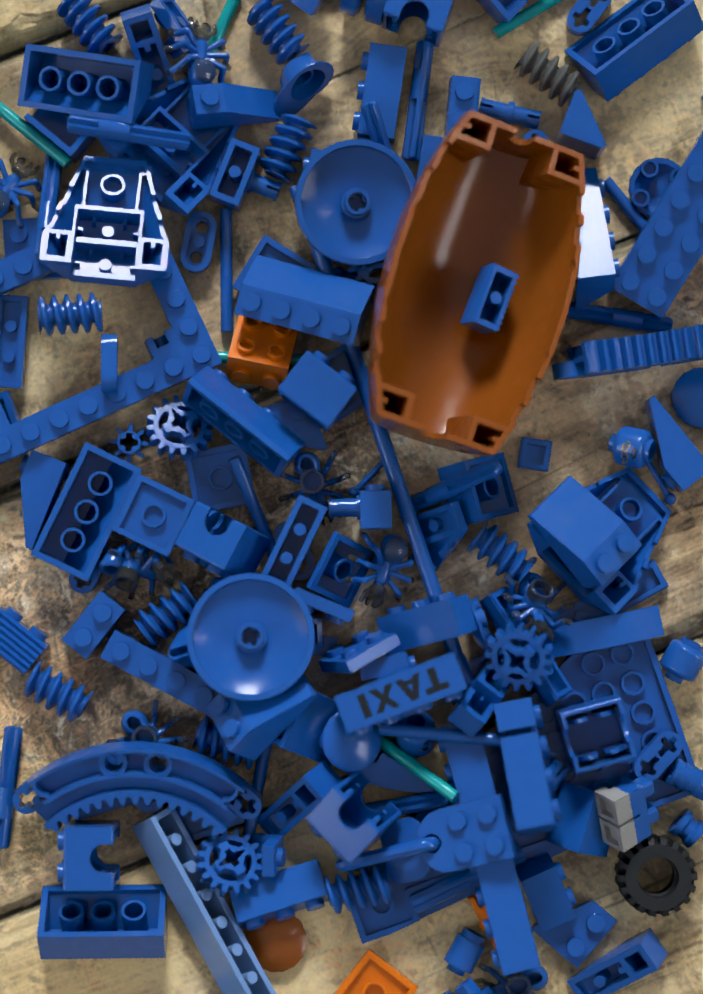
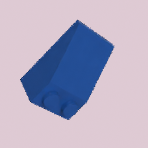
M568 476L527 516L583 588L603 586L642 546L627 524L572 476Z
M303 674L291 688L270 699L241 701L218 693L206 706V709L228 750L255 761L318 696L305 674Z

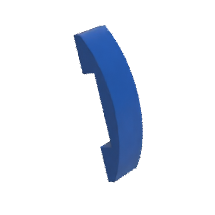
M658 605L616 613L615 615L611 614L566 623L556 630H551L549 627L536 629L538 636L546 633L547 636L544 644L553 645L550 655L555 656V658L664 636Z

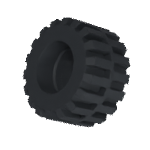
M654 833L626 852L620 851L617 856L619 862L615 863L614 870L617 876L614 877L619 887L618 890L626 901L642 914L645 912L653 917H656V914H661L663 917L669 916V912L672 910L675 913L680 911V905L683 902L685 904L689 903L691 900L688 897L690 892L695 893L696 886L694 885V880H697V872L694 871V860L690 858L685 848L668 836H657ZM652 858H664L672 866V877L669 884L656 892L644 890L638 881L642 865Z

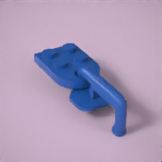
M503 794L437 809L429 813L421 823L412 817L398 819L380 837L382 848L364 852L351 864L338 859L335 867L341 872L360 871V868L386 862L388 874L395 882L408 883L424 879L431 868L441 872H454L515 858L517 853Z

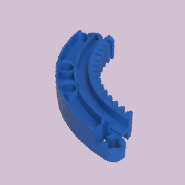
M703 324L643 335L581 342L579 346L566 349L568 361L551 365L553 380L609 375L649 369L652 366L658 365L662 367L703 360Z
M144 741L112 742L70 753L34 773L17 788L12 799L13 806L17 811L23 814H31L36 811L46 821L44 826L48 830L51 829L56 832L60 830L63 823L65 825L69 824L72 816L76 819L79 818L82 810L88 814L93 805L98 810L101 809L104 801H106L109 807H112L116 798H118L121 805H125L128 797L131 798L133 805H137L139 798H143L145 805L149 806L152 799H156L158 808H161L165 802H168L169 811H173L177 806L181 807L182 816L191 811V821L193 822L200 817L203 818L202 828L212 825V836L220 833L223 834L227 826L237 816L246 820L254 819L261 812L263 803L262 796L253 786L223 764L182 747ZM109 755H117L121 758L122 764L113 765L108 761L107 757ZM152 757H163L166 760L167 765H155L152 761ZM239 790L241 791V796L245 800H255L253 805L254 809L250 807H247L246 809L242 808L243 800L238 795ZM34 791L35 796L32 802L23 803V794L28 795Z

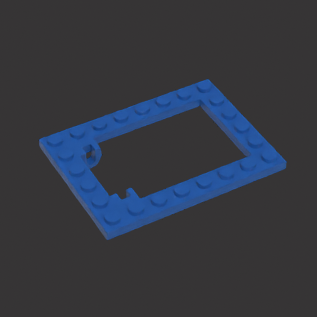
M35 244L0 259V296L55 272L36 260L34 254ZM170 249L166 275L150 281L171 326V329L164 331V335L156 339L151 337L144 341L152 361L119 375L118 393H102L101 384L12 424H10L0 403V465L187 381L207 365L212 369L222 365V361Z

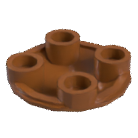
M295 916L283 921H277V918L265 921L264 927L247 931L245 936L260 965L269 972H284L294 967L303 958L307 947L306 932L303 924Z

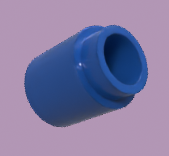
M463 927L461 933L457 932L444 957V960L448 962L447 969L460 976H464L465 972L472 974L485 948L483 943L486 938L470 928Z

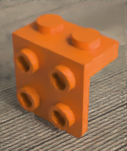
M239 315L227 358L226 375L229 380L278 390V387L289 374L298 331Z

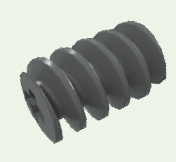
M537 40L526 50L514 69L521 66L520 77L531 73L529 84L531 85L540 80L538 91L544 92L550 88L548 95L550 100L560 95L558 106L562 107L581 83L577 82L579 71L576 70L568 75L567 72L570 64L566 63L559 68L557 65L560 56L557 55L549 60L550 49L546 48L542 52H538L540 41Z

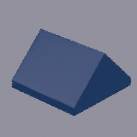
M579 89L574 92L554 143L595 160L601 156L607 144L582 90Z
M334 531L306 587L350 608L361 586V583H353L352 578L354 576L365 577L369 568L358 564L356 560L361 558L372 563L376 555L374 551Z
M562 781L556 799L560 803L563 821L557 822L558 830L547 833V842L577 853L607 857L609 845L603 842L599 822L600 816H598L594 791L597 789Z

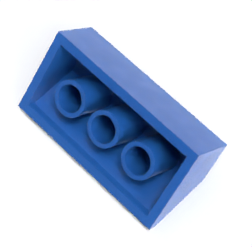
M631 0L564 52L591 89L608 102L702 32L703 21L693 0Z
M26 43L17 106L134 124L150 96L154 64L134 59Z
M256 255L241 284L234 314L360 347L376 286Z
M207 365L188 381L181 402L191 410L193 409L197 415L275 477L279 478L301 452L305 442L302 440L300 433L292 427H285L278 421L276 414L266 407L261 408L253 401L252 395L245 389H237L229 382V378L221 370L212 369Z
M85 442L31 555L88 582L111 535V529L142 469Z
M163 884L116 885L112 891H64L63 885L43 886L37 931L40 958H166L167 891Z

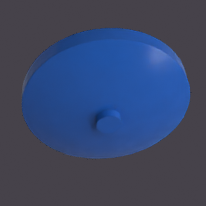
M350 139L329 145L310 160L298 180L295 190L294 208L300 230L316 251L337 263L362 266L384 260L399 218L415 187L416 180L405 161L393 150L380 143L363 139Z
M260 573L237 574L214 584L196 603L187 627L188 652L197 673L211 688L220 694L241 701L270 699L291 688L307 669L315 644L313 620L301 596L285 582Z

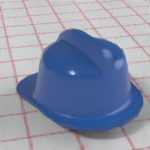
M304 53L287 63L281 73V91L274 102L273 110L275 115L278 117L283 113L295 115L303 109L317 93L329 84L334 74L333 66L325 61L318 62L309 53Z

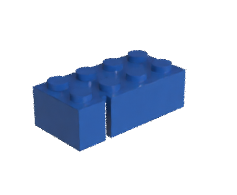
M531 697L493 704L498 732L506 734V737L500 738L517 832L522 837L558 830L557 822L563 821L558 799L552 798L551 791L557 790L552 767H546L545 760L551 759L546 736L540 735L539 729L545 728L540 705H534Z

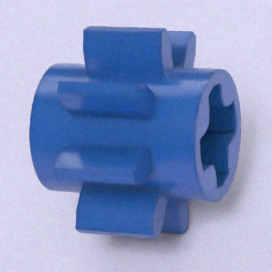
M131 423L128 426V431L123 432V430L117 428L118 439L110 440V443L118 445L119 448L114 455L119 457L123 453L127 454L126 459L129 463H131L133 455L144 458L141 450L143 447L150 446L148 442L143 441L141 438L145 435L146 431L142 429L135 433L134 425ZM129 435H132L133 439L138 441V445L132 446L131 451H128V447L123 445V441L129 440Z

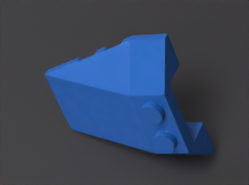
M188 77L167 86L165 90L150 95L134 123L135 125L189 133L191 139L188 150L183 151L98 138L109 158L147 161L158 206L185 216L208 195L232 137L234 138L239 128V125L191 129L186 104L191 88Z
M85 155L68 186L69 189L65 197L57 205L54 217L43 231L39 263L73 282L137 287L166 275L169 242L165 234L162 215L157 204L156 193L147 161Z
M630 467L585 487L619 516L642 544L603 586L583 588L531 521L527 524L537 555L580 600L612 615H615L636 593L643 571L650 562L649 558L654 546L658 544L672 512Z

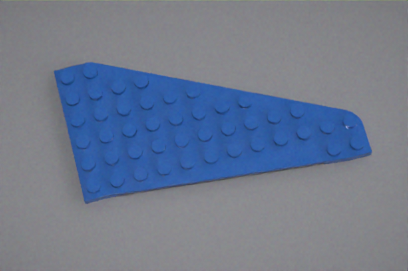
M651 639L569 655L558 668L573 691L547 708L536 691L530 696L534 705H540L543 713L545 728L539 730L541 736H546L551 759L545 760L546 767H550L554 759H556L571 770L555 710L613 694L621 697L625 711L626 727L630 739L633 741L636 755L641 752L658 732L671 730L677 733L683 742L682 751L677 758L695 766ZM663 737L661 739L663 747L658 752L659 755L666 749L674 750L675 747L672 744L674 741L673 737L670 739ZM484 745L496 794H503L514 844L522 848L526 857L524 863L546 853H549L552 858L569 850L547 842L548 832L520 836L516 830L502 748ZM655 756L649 762L641 761L639 764L642 767L641 775L645 772L651 775L654 772L651 766L657 759ZM634 759L577 775L571 771L563 781L593 789H599L603 786L611 789L620 784L619 779L622 776L631 781L637 779L632 770ZM673 762L656 780L652 781L655 792L646 798V802L655 805L656 808L690 796V793H686L682 789L666 783V777ZM454 782L448 783L450 786L456 789ZM559 787L554 792L556 794L554 799L557 798ZM449 801V805L447 807L453 806V803ZM437 809L418 812L413 818L421 823L429 813ZM386 862L375 864L380 873H383ZM375 865L364 868L368 876H371L372 866ZM431 868L424 879L408 883L395 882L389 876L392 888L390 903L386 904L383 898L379 896L378 906H373L368 898L366 908L361 909L357 901H355L354 910L351 911L362 944L392 934L436 911L475 894V888H479L480 884L429 909L416 913L410 903L412 895L466 869L454 872H441Z

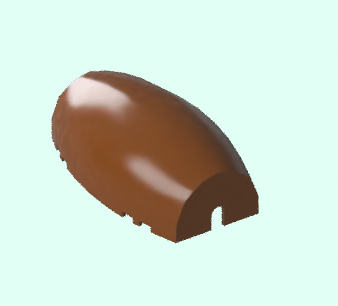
M470 109L461 115L439 144L417 180L399 218L387 251L376 294L370 333L368 367L369 408L372 422L397 434L461 453L491 456L495 455L504 443V440L512 432L517 424L515 421L533 398L531 394L538 381L542 380L568 314L582 245H579L580 229L581 226H584L585 215L581 214L582 196L585 195L584 154L539 136L527 140L516 138L514 135H517L519 128ZM495 263L517 273L519 278L516 279L515 290L512 291L513 295L510 296L511 301L507 302L509 307L505 308L507 313L503 314L504 319L501 320L502 324L499 325L500 330L481 334L461 325L460 321L481 266Z

